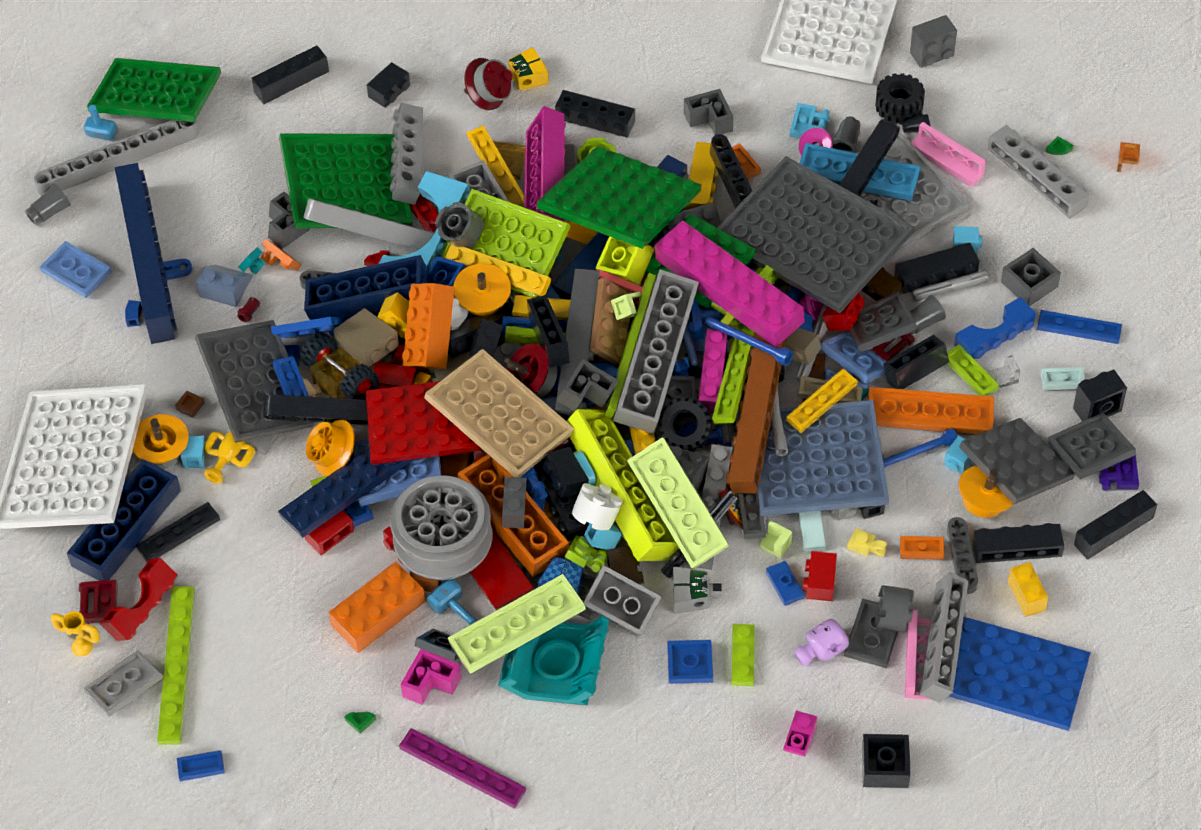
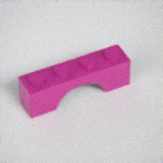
M707 329L699 402L707 408L710 414L714 412L723 380L728 334L715 329Z

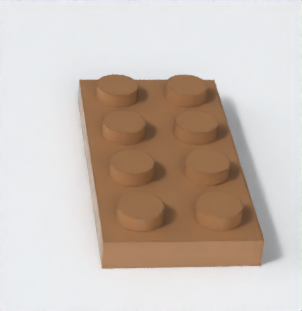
M603 277L598 280L590 350L619 368L628 338L630 318L617 320L611 300L630 293Z

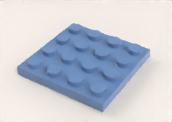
M369 438L354 442V457L370 447ZM440 456L413 460L360 497V505L365 506L399 497L405 489L419 480L432 476H442Z

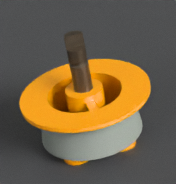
M158 414L147 417L139 423L133 453L140 460L144 459L163 470L172 467L181 460V453L187 447L189 441L188 429L180 419L172 415Z

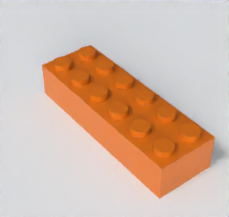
M488 454L458 472V478L472 484L484 495L490 508L491 527L532 577H535L547 569L553 558H565L569 549V542L527 492L525 497L524 529L502 527L505 477L513 476Z

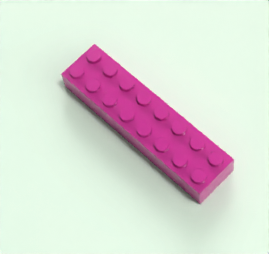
M543 106L526 130L524 208L565 222L566 219L537 209V201L565 176L564 169L566 166V162H564L566 149H564L566 140L564 135L566 127L564 113Z
M683 220L654 245L658 262L676 275L698 281L697 290L774 347H778L804 323V307Z

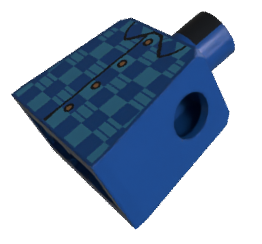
M553 558L539 579L538 587L563 574L580 597L584 576L583 567L567 558Z

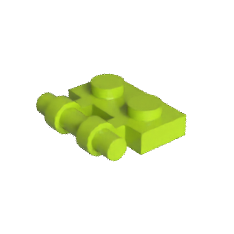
M576 535L565 557L583 568L586 565L592 571L599 572L601 567L605 565L608 555L607 550L600 549L597 551L589 544L586 537Z

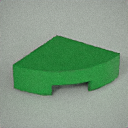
M1057 136L1046 147L1045 152L1052 155H1065L1073 150V145Z
M367 711L351 712L344 716L345 721L360 734L376 720V716Z

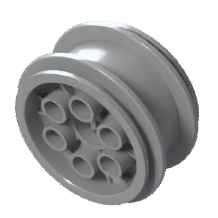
M452 476L424 478L405 489L394 503L391 511L390 525L396 555L406 568L419 576L435 580H448L460 577L475 569L485 559L491 547L492 527L488 502L484 495L467 481ZM418 530L410 535L408 533L410 531ZM459 533H462L467 536L463 538L461 535H459Z

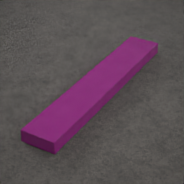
M412 728L399 745V748L406 753L514 809L526 792V787Z

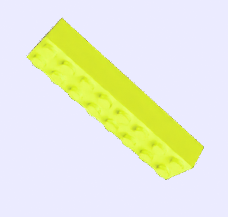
M577 409L566 421L575 429L569 438L574 444L576 451H581L594 471L596 478L595 486L599 487L600 484L607 485L612 489L611 492L623 500L615 522L630 546L637 561H667L679 549V546L627 462L633 456L613 420L604 417L606 410Z

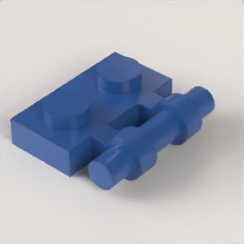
M532 467L520 478H527L526 492L543 511L545 498L548 494L545 491V485L542 481L538 480L536 477L537 473Z

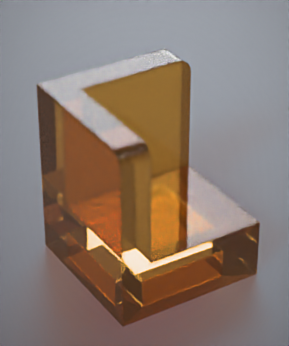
M1120 142L1117 172H1121L1122 163H1139L1140 144Z

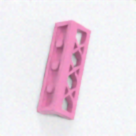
M922 122L919 125L918 136L911 144L927 160L971 187L984 176L986 160L926 123Z
M913 610L912 621L908 622L905 698L931 700L920 695V692H915V685L920 681L922 682L923 674L921 675L916 670V665L920 662L925 664L926 653L921 655L916 649L921 643L927 647L928 641L926 639L929 637V632L922 636L917 631V625L929 626L930 630L931 619L917 618L918 611Z

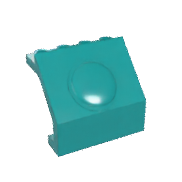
M602 615L587 624L562 622L505 654L498 686L525 700L588 706L589 697L594 695L597 688L596 680L601 669L600 661L605 650V638L609 631V618Z

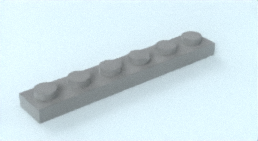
M713 444L711 446L702 501L709 512L720 500L718 493L726 490V475L730 470V455L733 453V447ZM721 519L717 522L718 527L720 526ZM714 557L697 568L712 570Z

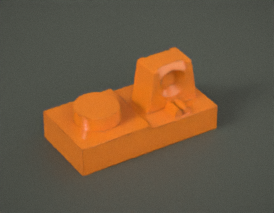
M267 239L263 241L262 245L266 247L260 257L263 261L273 265L277 259H280L279 264L287 270L291 267L298 271L302 265L280 249L275 243Z

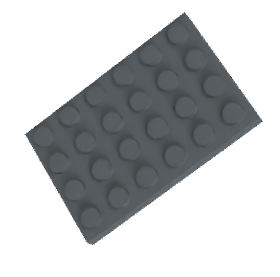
M274 320L196 334L195 337L235 443L310 428L315 423L271 420L263 417L264 397L266 395H284L273 367V361L286 358L288 355L279 335H272L271 327L276 326Z

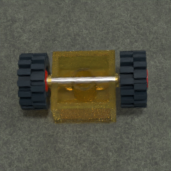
M322 332L320 334L315 333V337L313 335L310 336V341L306 340V346H302L301 349L303 351L300 352L302 356L300 360L311 369L313 384H318L322 392L328 397L366 400V391L378 388V374L344 349L339 348L337 342Z

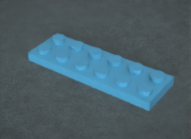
M806 143L799 163L839 185L858 154ZM883 159L864 192L912 201L921 166Z

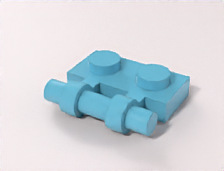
M798 103L789 137L801 138L807 130L812 128H821L826 131L825 127L830 120L829 110L823 109L822 113L816 112L817 106ZM813 122H818V126L813 125Z

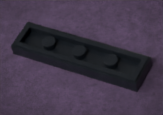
M207 502L136 545V548L145 561L148 562L150 559L162 556L218 522L220 516L211 504Z

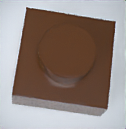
M186 391L175 404L176 410L193 418L205 402L204 398Z

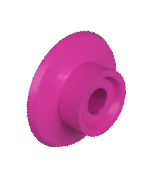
M821 128L807 130L799 140L801 156L806 143L814 145L819 143V146L828 148L833 146L830 134Z
M805 293V298L800 300V305L804 307V312L813 316V320L817 322L824 304Z

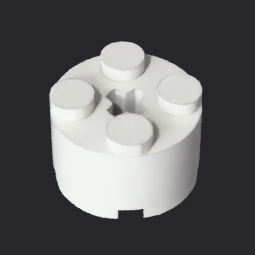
M584 483L574 504L572 514L584 525L587 521L593 524L591 528L609 530L616 519L623 500L611 492L612 489L607 485L600 484L598 487Z

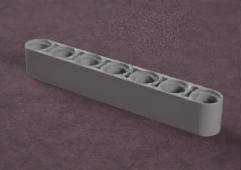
M310 198L308 199L303 217L307 220L418 250L425 246L435 234L432 231Z

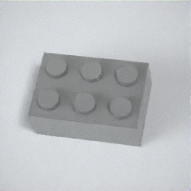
M603 565L583 603L585 608L600 616L603 615L609 618L611 622L637 636H641L662 596Z

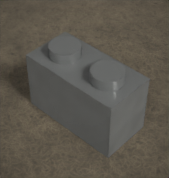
M505 477L502 527L524 529L527 478Z

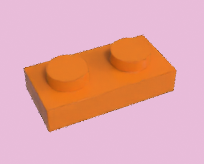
M741 144L732 147L747 180L761 174L760 166Z
M900 536V559L943 560L944 539L943 537Z

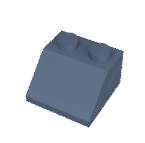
M216 264L204 267L196 282L199 296L237 307L252 279V274Z

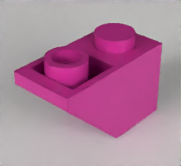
M796 710L783 751L805 757L812 745L817 729L818 716Z

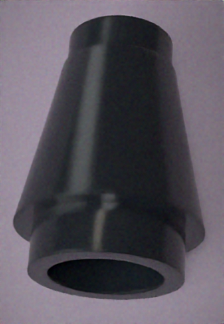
M921 113L902 121L903 132H919V125L922 122L931 127L928 114L923 115Z

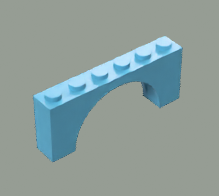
M428 171L425 172L418 186L422 197L432 201L438 207L439 212L445 206L453 205L452 203L454 202L465 204L471 191L466 183ZM437 228L431 240L418 251L404 256L383 255L379 264L421 255L429 270L435 258L441 256L447 241L439 236Z

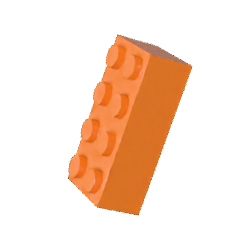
M436 283L411 284L409 309L407 311V329L405 331V348L402 355L403 366L422 369H446L454 286Z
M395 561L328 612L331 626L359 653L425 603L424 588Z

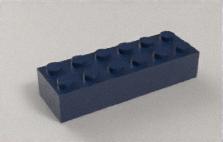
M417 255L307 279L304 311L309 320L326 317L349 318L364 308L371 313L380 311L385 298L397 292L409 301L411 284L428 283L429 271L422 256Z
M142 459L124 482L114 523L90 524L67 552L71 566L98 581L110 580L135 549L136 545L139 544L181 491L177 476Z

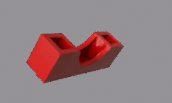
M161 558L150 559L138 574L141 582V595L138 602L129 609L125 607H112L100 622V625L116 641L130 640L136 634L137 627L148 619V613L151 609L161 602V596L165 591L172 588L178 574Z

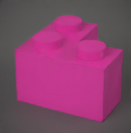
M420 649L400 684L402 697L423 705L432 687L453 695L462 678L460 664Z

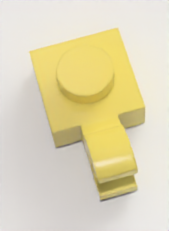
M856 528L847 544V549L864 556H868L869 552H872L880 557H884L887 551L885 549L887 543L882 540H876V535Z

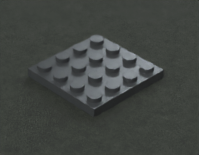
M1021 418L962 441L959 446L987 477L990 470L998 472L995 485L1014 505L1073 480L1075 476L1071 468Z

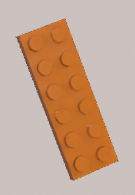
M869 387L868 400H873L876 421L879 427L942 432L953 428L956 433L981 434L993 429L994 396Z

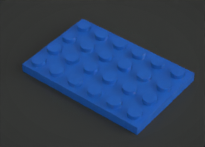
M963 617L953 693L949 697L1069 731L1091 652Z

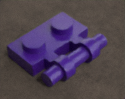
M1136 455L1110 466L1114 467L1115 473H1109L1108 468L1100 471L1099 483L1102 484V490L1104 491L1111 489L1110 483H1116L1117 490H1138L1139 488Z

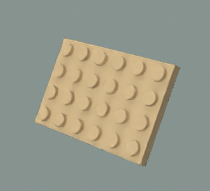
M483 349L427 391L424 397L513 477L520 478L542 460L548 452L554 450L570 437L575 430Z

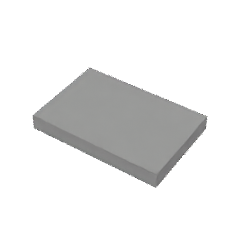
M137 650L86 686L84 690L110 717L162 680L163 676Z

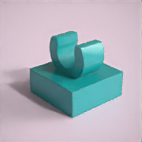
M256 247L238 268L243 272L250 268L252 273L257 274L265 265V262L259 258L263 252Z

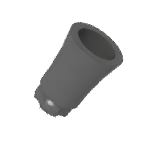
M852 116L846 117L832 140V148L856 153V144L861 127L860 121Z
M53 184L25 210V213L30 221L38 226L41 222H45L59 211L71 206L62 190Z
M929 295L921 304L910 311L918 328L912 331L911 334H917L934 323L946 319L942 305L934 296Z

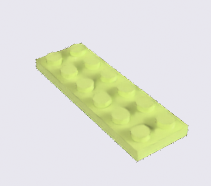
M663 437L627 460L692 569L697 568L730 546Z
M562 574L448 637V640L471 674L586 610V608Z

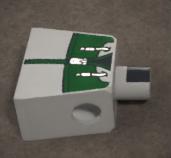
M673 567L674 614L709 608V596H722V584L708 583L707 571Z

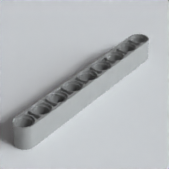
M171 120L42 170L34 177L38 193L42 196L53 184L57 185L62 191L112 172L115 170L114 167L135 163L191 141L199 135L197 121Z

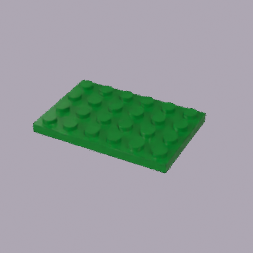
M115 58L89 101L87 108L94 105L98 113L195 122L221 75V69L215 66Z

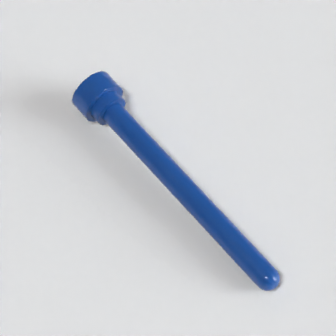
M711 317L705 320L707 325L775 356L777 362L784 366H787L792 360V350L785 347L777 349Z
M951 428L944 431L941 437L884 458V468L942 445L950 447L957 438V434Z

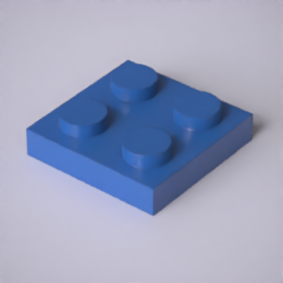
M711 640L667 641L669 684L713 683Z

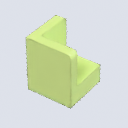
M640 292L625 294L611 300L617 320L634 317L637 312L633 299L640 297Z
M770 521L768 533L760 542V548L782 558L792 544L793 532Z

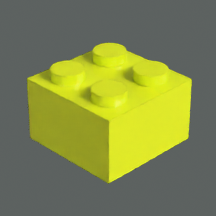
M609 236L595 269H600L640 285L655 249L649 244L641 249Z

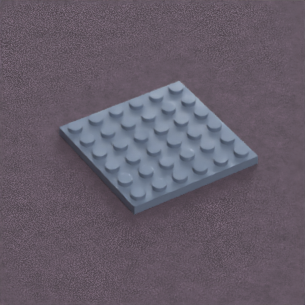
M873 400L836 403L802 433L786 421V417L797 407L780 408L788 453L784 456L776 455L771 422L758 488L760 516L889 505Z

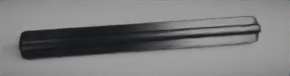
M729 490L710 511L716 524L737 500V496ZM680 548L661 569V572L667 578L673 576V567H680L686 561Z

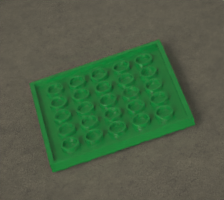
M280 133L279 142L295 228H337L303 218L309 198L412 226L413 219L409 203L392 200L393 192L390 191L391 181L393 180L390 174L394 165L391 162L394 151L392 141L395 135Z
M597 146L537 201V209L643 249L701 191L702 184Z

